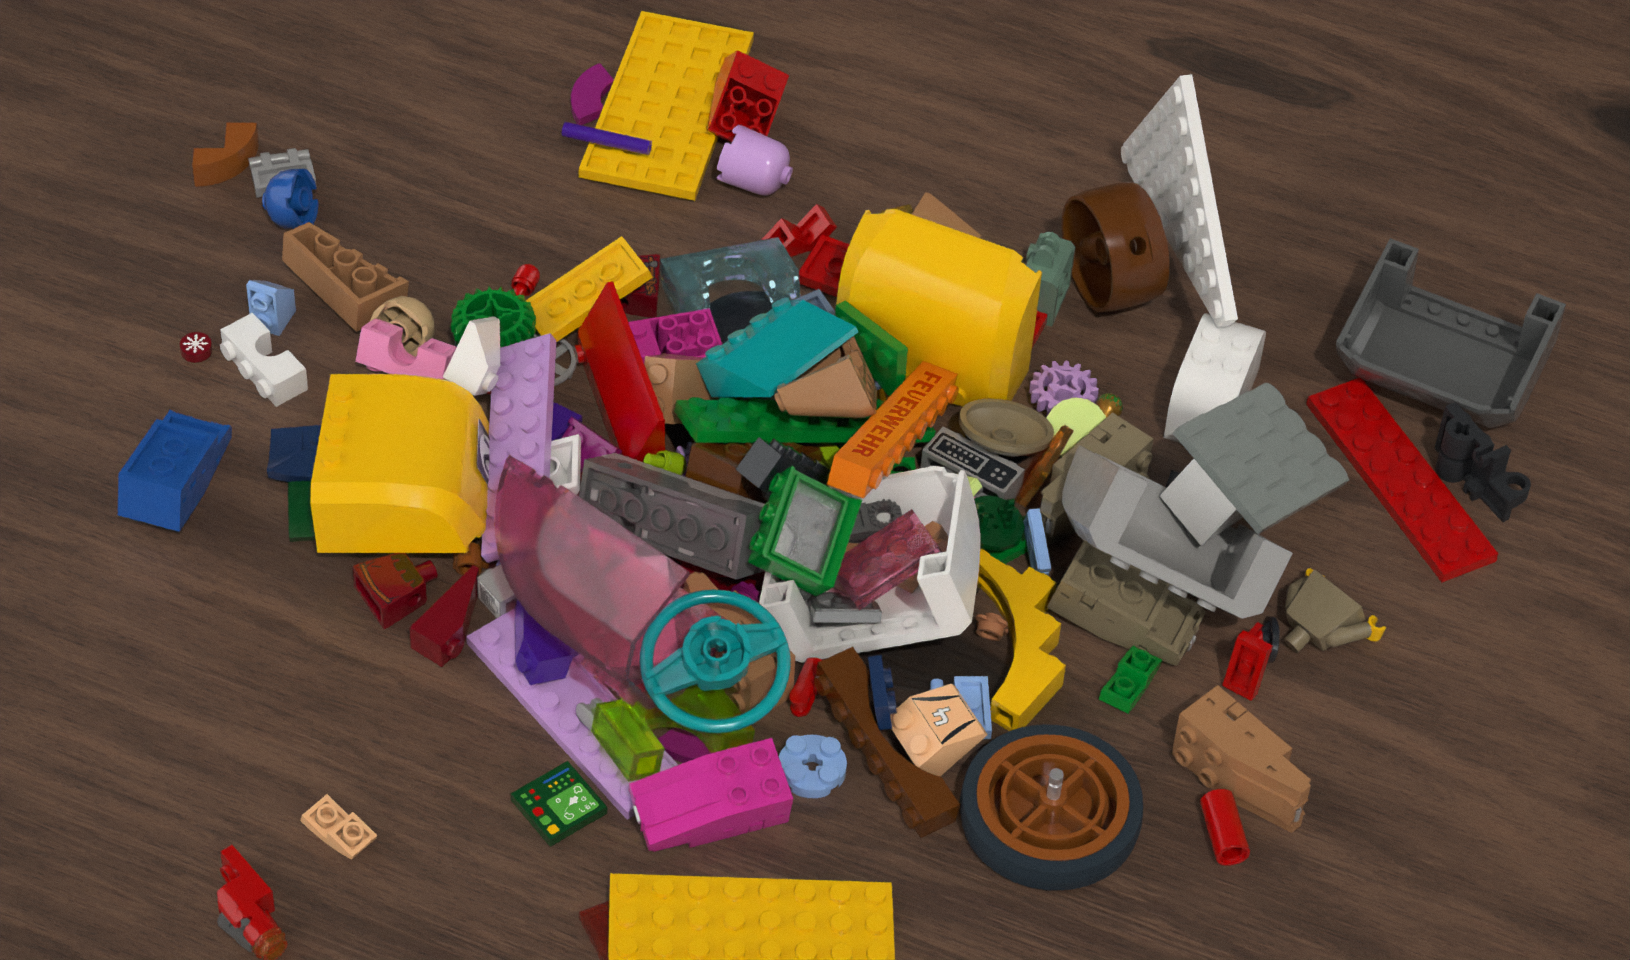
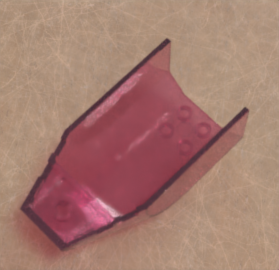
M509 455L505 460L497 489L494 527L499 560L513 593L525 610L566 652L578 660L583 668L594 675L593 678L608 690L611 687L623 701L632 707L636 702L646 710L656 707L645 689L640 672L641 644L646 630L663 608L677 598L689 594L681 588L682 584L690 576L689 571L562 485L557 488L550 478L545 475L539 476L533 468ZM705 604L690 607L677 614L666 624L657 639L653 656L654 667L676 650L683 647L684 638L693 624L702 618L721 615ZM711 648L710 656H713L716 652L715 648ZM687 688L668 694L666 697L669 700L680 697Z

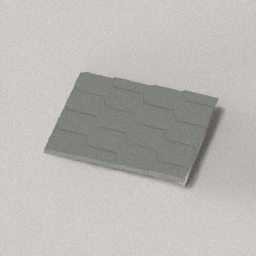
M1264 383L1177 427L1173 434L1194 459L1165 489L1160 497L1202 546L1242 517L1257 534H1260L1344 486L1349 481V478L1342 465L1327 454L1321 440L1306 429L1302 418L1294 410L1288 408L1281 393L1271 384Z

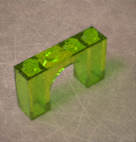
M697 685L666 695L678 708L700 718L727 719L742 714L723 689L704 691ZM649 694L596 704L591 728L593 735L628 782L643 779L660 772L665 748L651 729L675 727L686 730L697 736L711 753L752 743L755 730L751 725L727 733H705L686 728L666 716L655 705Z

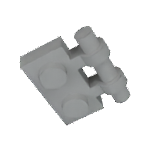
M296 148L287 149V152L271 155L269 152L260 153V156L248 158L256 198L262 197L270 179L284 170L307 169L312 174L316 183L308 149L297 151Z

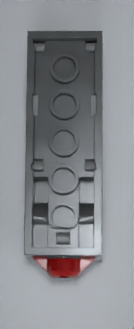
M617 453L584 460L583 472L580 473V491L576 495L578 498L576 523L735 580L765 572L748 562L752 551L749 549V543L753 535L759 530L762 522L759 520V515L765 504Z

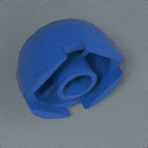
M288 169L279 172L270 179L262 196V204L275 224L285 229H294L308 222L314 225L318 213V199H313L312 189H317L312 174L307 169Z

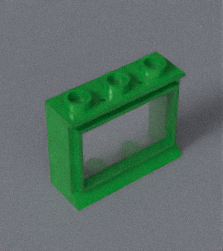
M791 466L785 471L777 473L769 485V491L772 493L769 501L760 512L759 520L762 522L759 530L753 535L749 543V549L752 551L748 562L784 581L794 580L798 588L817 597L834 587L862 500L849 498L795 470L794 466Z

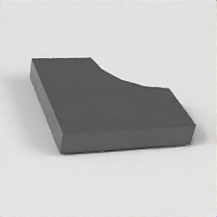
M824 592L817 597L812 595L807 600V606L814 622L881 623L882 611L876 601L852 599L843 596L840 592Z

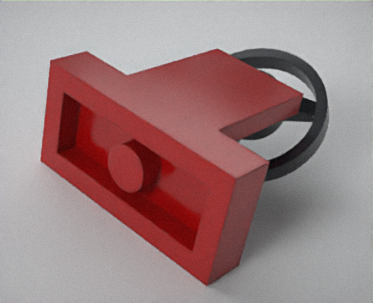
M1266 616L1262 624L1257 622L1249 632L1243 630L1237 636L1222 686L1250 701L1258 694L1267 663H1273L1277 657L1280 632L1276 617Z

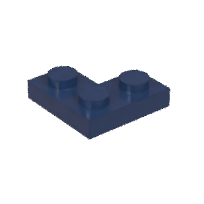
M882 655L868 657L878 728L879 730L891 729L890 714H897L895 691H888L889 688H893L891 668H884Z

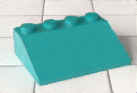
M782 298L771 305L772 309L767 313L753 317L749 321L750 325L745 329L731 333L727 337V342L707 350L705 353L706 357L697 362L696 365L711 397H771L778 392V385L792 382L857 334L858 330L856 326L805 300Z

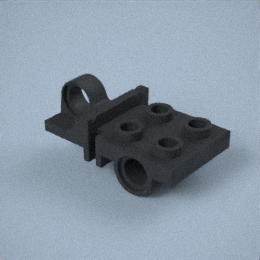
M1456 402L1447 405L1444 409L1434 447L1439 453L1435 467L1436 474L1442 480L1451 483L1464 480L1463 492L1465 494L1471 492L1470 500L1472 502L1480 498L1502 523L1509 520L1512 509L1526 501L1531 487L1529 478L1519 472H1506L1511 449L1505 445L1493 450L1495 444L1490 436L1474 423L1467 412H1464ZM1517 484L1522 490H1513L1508 485Z

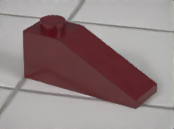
M475 565L409 627L411 648L440 667H443L451 658H456L464 647L478 597L477 577H479V568Z

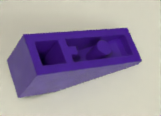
M529 584L523 585L514 609L515 662L517 668L524 674L530 685L564 679L574 654Z

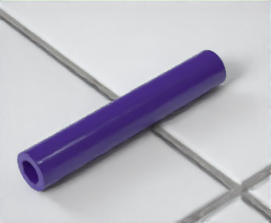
M564 122L562 127L563 137L649 155L651 152L652 141L569 122Z

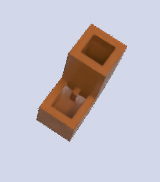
M226 123L224 148H194L192 167L195 187L209 186L227 181L240 174L249 166L248 158L255 157L259 147L257 123Z

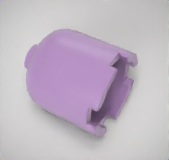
M738 124L732 130L736 134L732 144L726 142L722 149L717 165V170L721 171L722 174L717 176V180L755 194L771 195L782 184L786 185L791 178L793 168L789 167V151L779 141Z

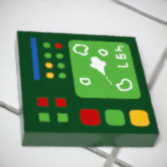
M568 761L510 793L512 803L550 847L607 814L606 804Z

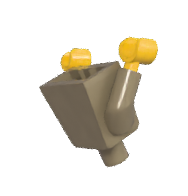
M1308 568L1305 576L1288 587L1285 609L1288 622L1294 629L1284 638V642L1296 653H1299L1309 641L1322 651L1327 650L1329 647H1337L1365 638L1370 641H1379L1386 629L1385 626L1380 628L1375 626L1378 621L1375 615H1371L1367 622H1363L1365 616L1362 606L1315 569Z

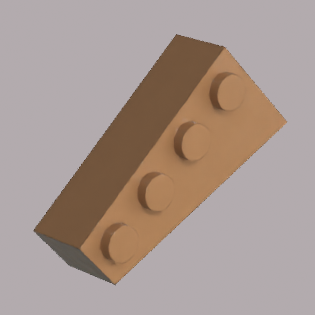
M310 222L289 230L283 235L282 261L356 332L360 331L361 327L370 322L373 312L384 302L395 297L408 296L409 281L401 276L397 279L387 274V268L379 263L374 266L364 260L363 254L359 251L340 246V240Z

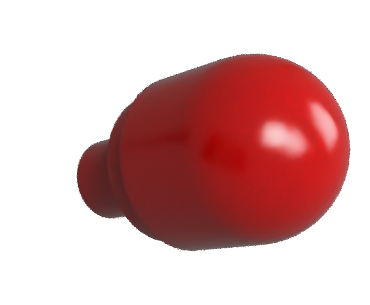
M523 264L517 269L511 284L516 296H528L534 292L540 280L538 268L532 264Z

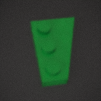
M847 301L837 304L835 316L856 326L858 333L854 337L872 377L890 397L905 381L908 347Z

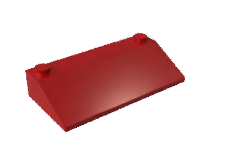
M607 282L578 330V345L573 347L577 364H583L610 442L622 450L620 455L644 462L646 454L656 455L659 451L665 450V419L614 282Z

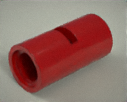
M1216 789L1206 793L1201 798L1200 805L1216 861L1224 866L1236 865L1245 861L1250 855V849L1233 793L1227 789Z

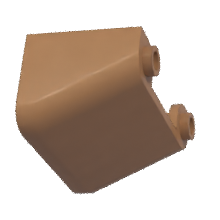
M854 336L792 382L778 385V393L774 394L782 412L787 410L790 415L864 419L876 414L877 388Z

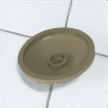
M975 400L964 405L959 415L960 427L969 439L985 450L1001 456L1017 457L1036 454L1049 447L1054 436L1053 426L1042 414L1025 405L1008 400Z

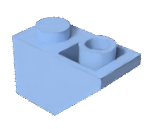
M249 280L246 284L249 313H253L269 329L271 334L280 336L296 312L294 289L268 281Z

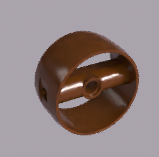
M1134 182L1113 183L1083 191L1066 201L1062 213V239L1071 241L1075 246L1071 277L1079 294L1091 309L1097 312L1116 311L1146 303L1164 293L1168 284L1170 270L1167 239L1158 211L1147 192L1140 185Z

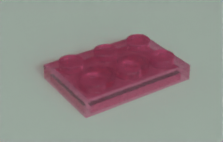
M911 509L844 554L837 579L858 610H861L916 574L919 570L921 556L941 553L942 551Z

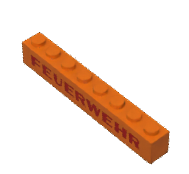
M922 361L877 409L876 414H873L834 455L827 485L863 499L872 489L876 490L883 476L888 477L895 463L900 464L906 451L910 452L915 441L923 438L926 428H932L937 416H942L947 405L954 403L959 391V387L955 386L958 374Z

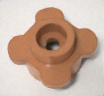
M995 613L976 615L975 619L978 621L976 623V633L980 637L991 641H1000L1003 635L1008 634V629H1006L1008 622L1000 615Z

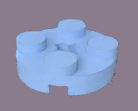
M794 735L787 739L786 745L779 754V759L787 782L792 788L791 792L804 798H821L829 795L831 789L835 788L838 784L839 787L841 786L846 776L847 760L837 739L820 735ZM815 762L819 766H816V770L811 771L808 765L804 764Z

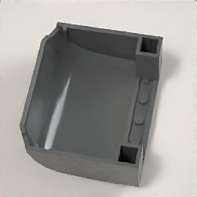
M1390 238L1337 339V354L1353 376L1444 410L1445 406L1456 402L1464 412L1471 416L1475 423L1492 429L1516 422L1557 341L1566 304L1536 293L1525 315L1523 327L1412 286L1419 249Z

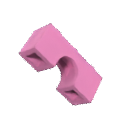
M377 318L361 327L355 362L364 364L367 369L376 372L383 371L389 374L418 375L445 379L443 375L457 348L456 346L431 338L418 347L416 357L409 354L403 347L402 334L404 328Z

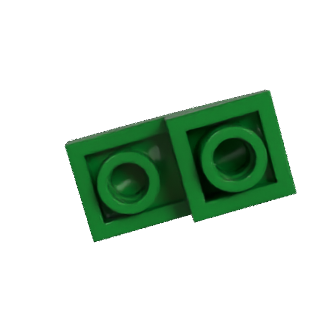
M1132 646L1119 661L1116 673L1102 688L1099 700L1129 714L1151 683L1161 666L1162 659Z

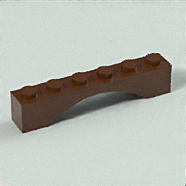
M854 647L818 662L814 678V684L818 693L821 696H826L831 704L835 718L838 722L844 723L849 731L851 742L857 749L860 748L866 756L871 772L874 775H879L884 783L887 796L892 802L896 801L901 808L907 826L911 829L914 828L919 837L923 838L956 822L960 803L943 778L928 773L908 762L892 748L881 734L874 721L869 704L868 685L870 671Z

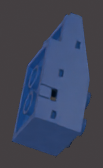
M169 410L163 420L156 419L118 474V516L180 532L205 494L232 438L231 425L195 419L193 416L176 413L173 410Z

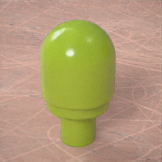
M663 450L659 451L656 455L648 453L644 457V463L681 476L687 468L686 459L677 452Z

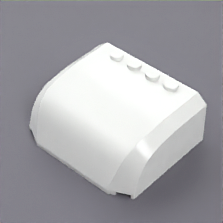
M931 466L890 474L888 477L883 476L879 487L876 490L872 489L864 499L828 486L849 498L861 499L862 503L866 502V504L878 500L882 501V499H885V501L890 499L892 502L895 501L902 511V524L897 531L891 534L849 541L850 543L872 544L891 541L911 534L931 521L942 525L949 537L946 552L920 557L917 576L919 586L912 594L883 578L875 591L866 598L865 601H876L882 611L881 623L814 622L807 606V600L804 601L800 588L797 587L795 581L781 582L782 579L765 571L759 604L766 608L780 624L786 636L789 649L795 655V661L804 663L809 657L826 659L851 647H854L856 652L860 653L960 635L972 623L979 573L981 539L976 505L966 472L961 470L959 474L949 473L945 467ZM883 511L876 518L880 522L889 523L894 518V514ZM786 520L775 551L789 558L799 533ZM817 524L815 530L824 533L825 528L822 524ZM833 587V588L829 589L828 591H826V592H840L843 596H846V597L855 599V598H853V597L847 595L846 593H844V592L838 590V589L835 588V587Z

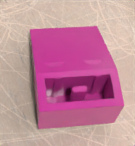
M710 308L629 322L643 363L645 356L661 354L704 358L706 357L705 353L707 350L722 345Z

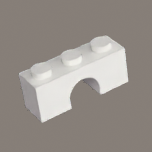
M253 313L220 329L222 338L220 349L222 354L228 361L232 360L238 366L241 375L245 379H250L256 385L259 394L263 398H268L277 407L308 390L306 368L289 350L276 356H266L272 353L270 331Z

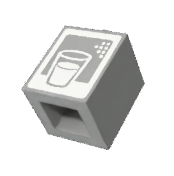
M504 562L495 568L487 569L482 575L477 577L478 599L498 618L515 608L521 588L525 584Z

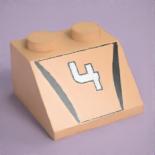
M953 684L910 696L896 708L897 714H890L891 729L914 765L939 777L988 735Z

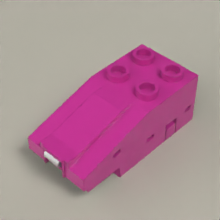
M772 738L706 754L629 783L628 788L637 822L641 824L640 831L643 832L648 850H653V852L688 843L689 848L745 834L748 831L752 832L787 823L793 803V796Z

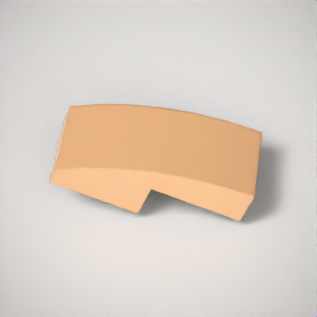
M328 794L301 816L300 821L310 831L334 850L351 860L377 838V834L354 812L348 815Z

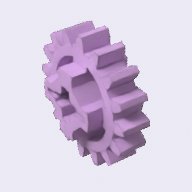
M1065 360L1063 366H1059L1056 361H1052L1051 368L1042 365L1040 372L1033 373V380L1030 382L1029 390L1031 394L1030 401L1031 403H1037L1036 410L1038 412L1047 410V416L1054 406L1066 399L1075 397L1088 399L1095 404L1099 390L1096 387L1097 379L1090 378V370L1080 371L1081 364L1079 363L1074 367H1070L1069 361Z

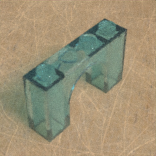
M779 237L660 259L662 287L677 314L710 308L708 286L725 280H747L758 284L763 289L770 303H774L782 298L795 299L800 297L799 270Z

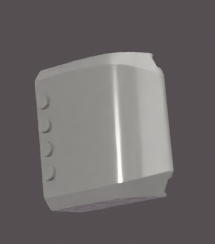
M1080 445L1078 446L1063 487L1062 505L1079 537L1097 549L1112 555L1110 562L1126 570L1129 569L1130 565L1141 569L1139 576L1155 584L1161 579L1170 584L1168 590L1181 597L1186 598L1188 593L1198 597L1197 604L1210 611L1215 612L1216 608L1219 607L1242 619L1264 612L1293 554L1292 552L1239 524L1237 530L1228 527L1201 546L1160 497L1166 487Z

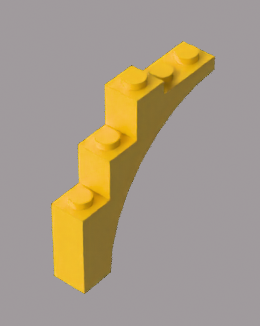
M980 548L977 583L982 585L981 589L994 601L1001 615L1008 622L1007 628L1012 640L1013 662L1006 679L991 698V720L1004 729L1011 731L1025 727L1063 686L1066 665L1060 662L1057 657L1049 655L1058 645L1061 623L1056 621L1053 616L1045 613L1056 591L1057 582L1032 567H1029L1021 574L1014 567L1004 564L991 556L986 550Z

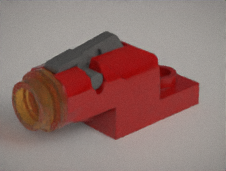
M230 845L220 851L222 860L220 873L226 884L217 891L220 913L217 924L248 952H253L257 958L275 960L284 953L288 943L285 940V933L276 924L271 915L275 911L273 891L237 849Z

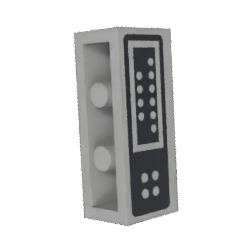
M944 426L922 450L921 468L940 466L945 467L947 472L959 474L961 470H964L967 476L978 478L982 488L974 496L976 498L980 496H996L1005 500L1015 499L1022 490L1025 469L1012 461H1008L997 454L985 450L976 443L964 438L961 434L953 432Z

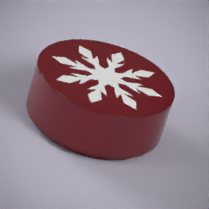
M201 332L186 334L180 341L181 356L186 361L193 363L207 360L212 354L210 337Z

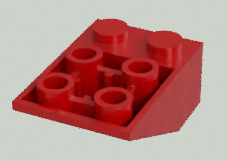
M738 50L724 59L715 84L707 131L733 142L736 134L732 130L739 124L768 136L789 75Z

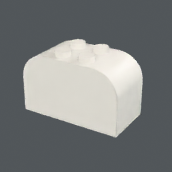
M1203 314L1172 391L1163 438L1181 443L1173 434L1177 427L1251 390L1259 371L1266 331L1234 322L1231 326L1218 328L1210 314Z

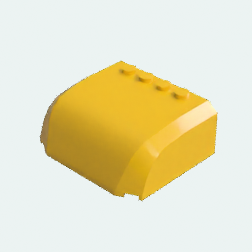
M886 209L881 214H871L870 210H866L845 255L840 274L836 305L847 301L908 347L905 380L922 361L958 374L955 386L959 387V391L953 403L955 405L963 407L967 403L979 399L1012 401L1029 371L1042 272L1038 270L1035 273L1021 262L1023 257L1016 251L898 209Z
M330 375L311 479L310 504L317 553H467L469 551L468 545L475 537L480 538L486 530L488 485L477 467L478 420L480 419L488 435L489 422L481 405L468 390L446 379L418 375Z

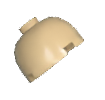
M399 296L389 299L373 312L370 320L372 321L377 318L404 328L402 334L403 347L409 354L416 357L418 347L433 338L435 333L434 318L431 311L416 298Z

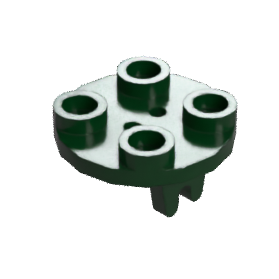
M996 496L974 498L979 519L980 548L986 551H1003L1017 547L1022 538L1025 525L1023 516L1017 507L1014 506V498L1007 500Z

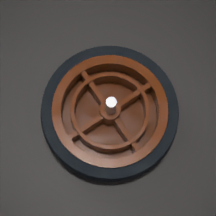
M1031 725L1014 729L998 736L984 746L975 756L966 772L961 788V822L965 836L974 852L987 866L1001 876L1031 888L1071 890L1094 884L1106 878L1127 860L1136 844L1143 823V794L1137 775L1131 765L1118 750L1101 738L1068 726Z

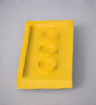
M621 236L527 299L526 302H531L534 315H536L535 329L539 335L543 336L551 333L556 342H558L582 325L607 282H614L618 296L622 299L653 277L641 259Z

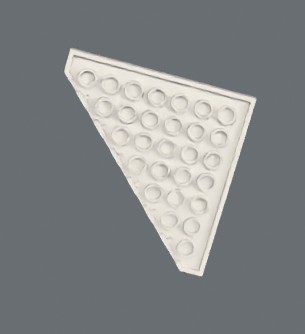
M1192 74L1179 76L1124 142V146L1121 147V157L1123 163H1127L1128 172L1134 183L1140 185L1153 201L1169 244L1218 328L1227 327L1238 320L1193 76Z

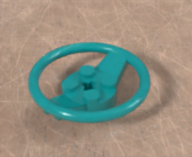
M716 589L686 594L664 607L655 616L645 632L639 659L640 672L645 689L655 705L676 723L705 733L737 731L762 719L782 697L789 680L791 668L789 645L780 624L774 616L761 604L747 596L732 591ZM707 603L732 605L748 612L761 622L758 624L742 625L737 623L736 625L730 620L721 619V616L717 615L702 618L690 627L688 634L684 638L683 647L676 650L654 667V649L661 631L672 618L690 607ZM711 648H715L717 652L724 651V654H722L721 658L710 656ZM774 652L777 654L776 675L769 692L759 704L741 715L727 719L700 718L678 708L666 697L668 694L697 684L704 691L730 688L741 681L748 673L750 662Z

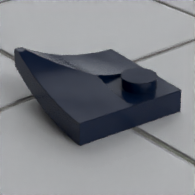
M321 425L271 429L267 466L268 478L285 482L311 481Z

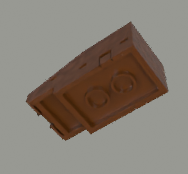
M754 443L692 444L685 477L763 504L767 503L762 496L761 489L735 470ZM782 443L785 446L792 447L799 453H805L813 460L821 461L823 452L819 447H813L808 443Z

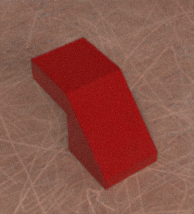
M816 204L797 225L781 218L762 238V241L773 258L781 261L813 250L821 235L829 237L837 226L825 208Z

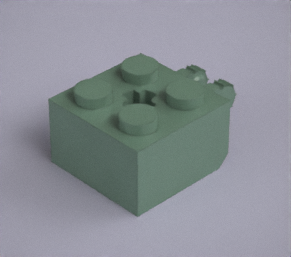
M1053 231L1040 233L1036 244H1030L1026 256V261H1028L1026 266L1035 273L1038 270L1042 272L1037 311L1048 314L1046 325L1051 327L1055 322L1071 284L1075 254L1073 243L1058 237Z

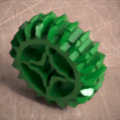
M488 286L486 291L476 288L474 295L466 293L464 300L457 301L456 308L453 309L451 315V332H453L456 345L459 344L469 321L496 317L500 320V348L532 339L536 332V315H534L531 302H526L524 295L516 296L514 289L505 292L502 286L498 290H492Z

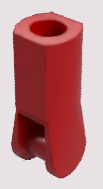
M815 657L806 659L798 679L790 692V711L796 717L808 715L812 708L815 696L818 694L814 678L818 662L822 661V659Z

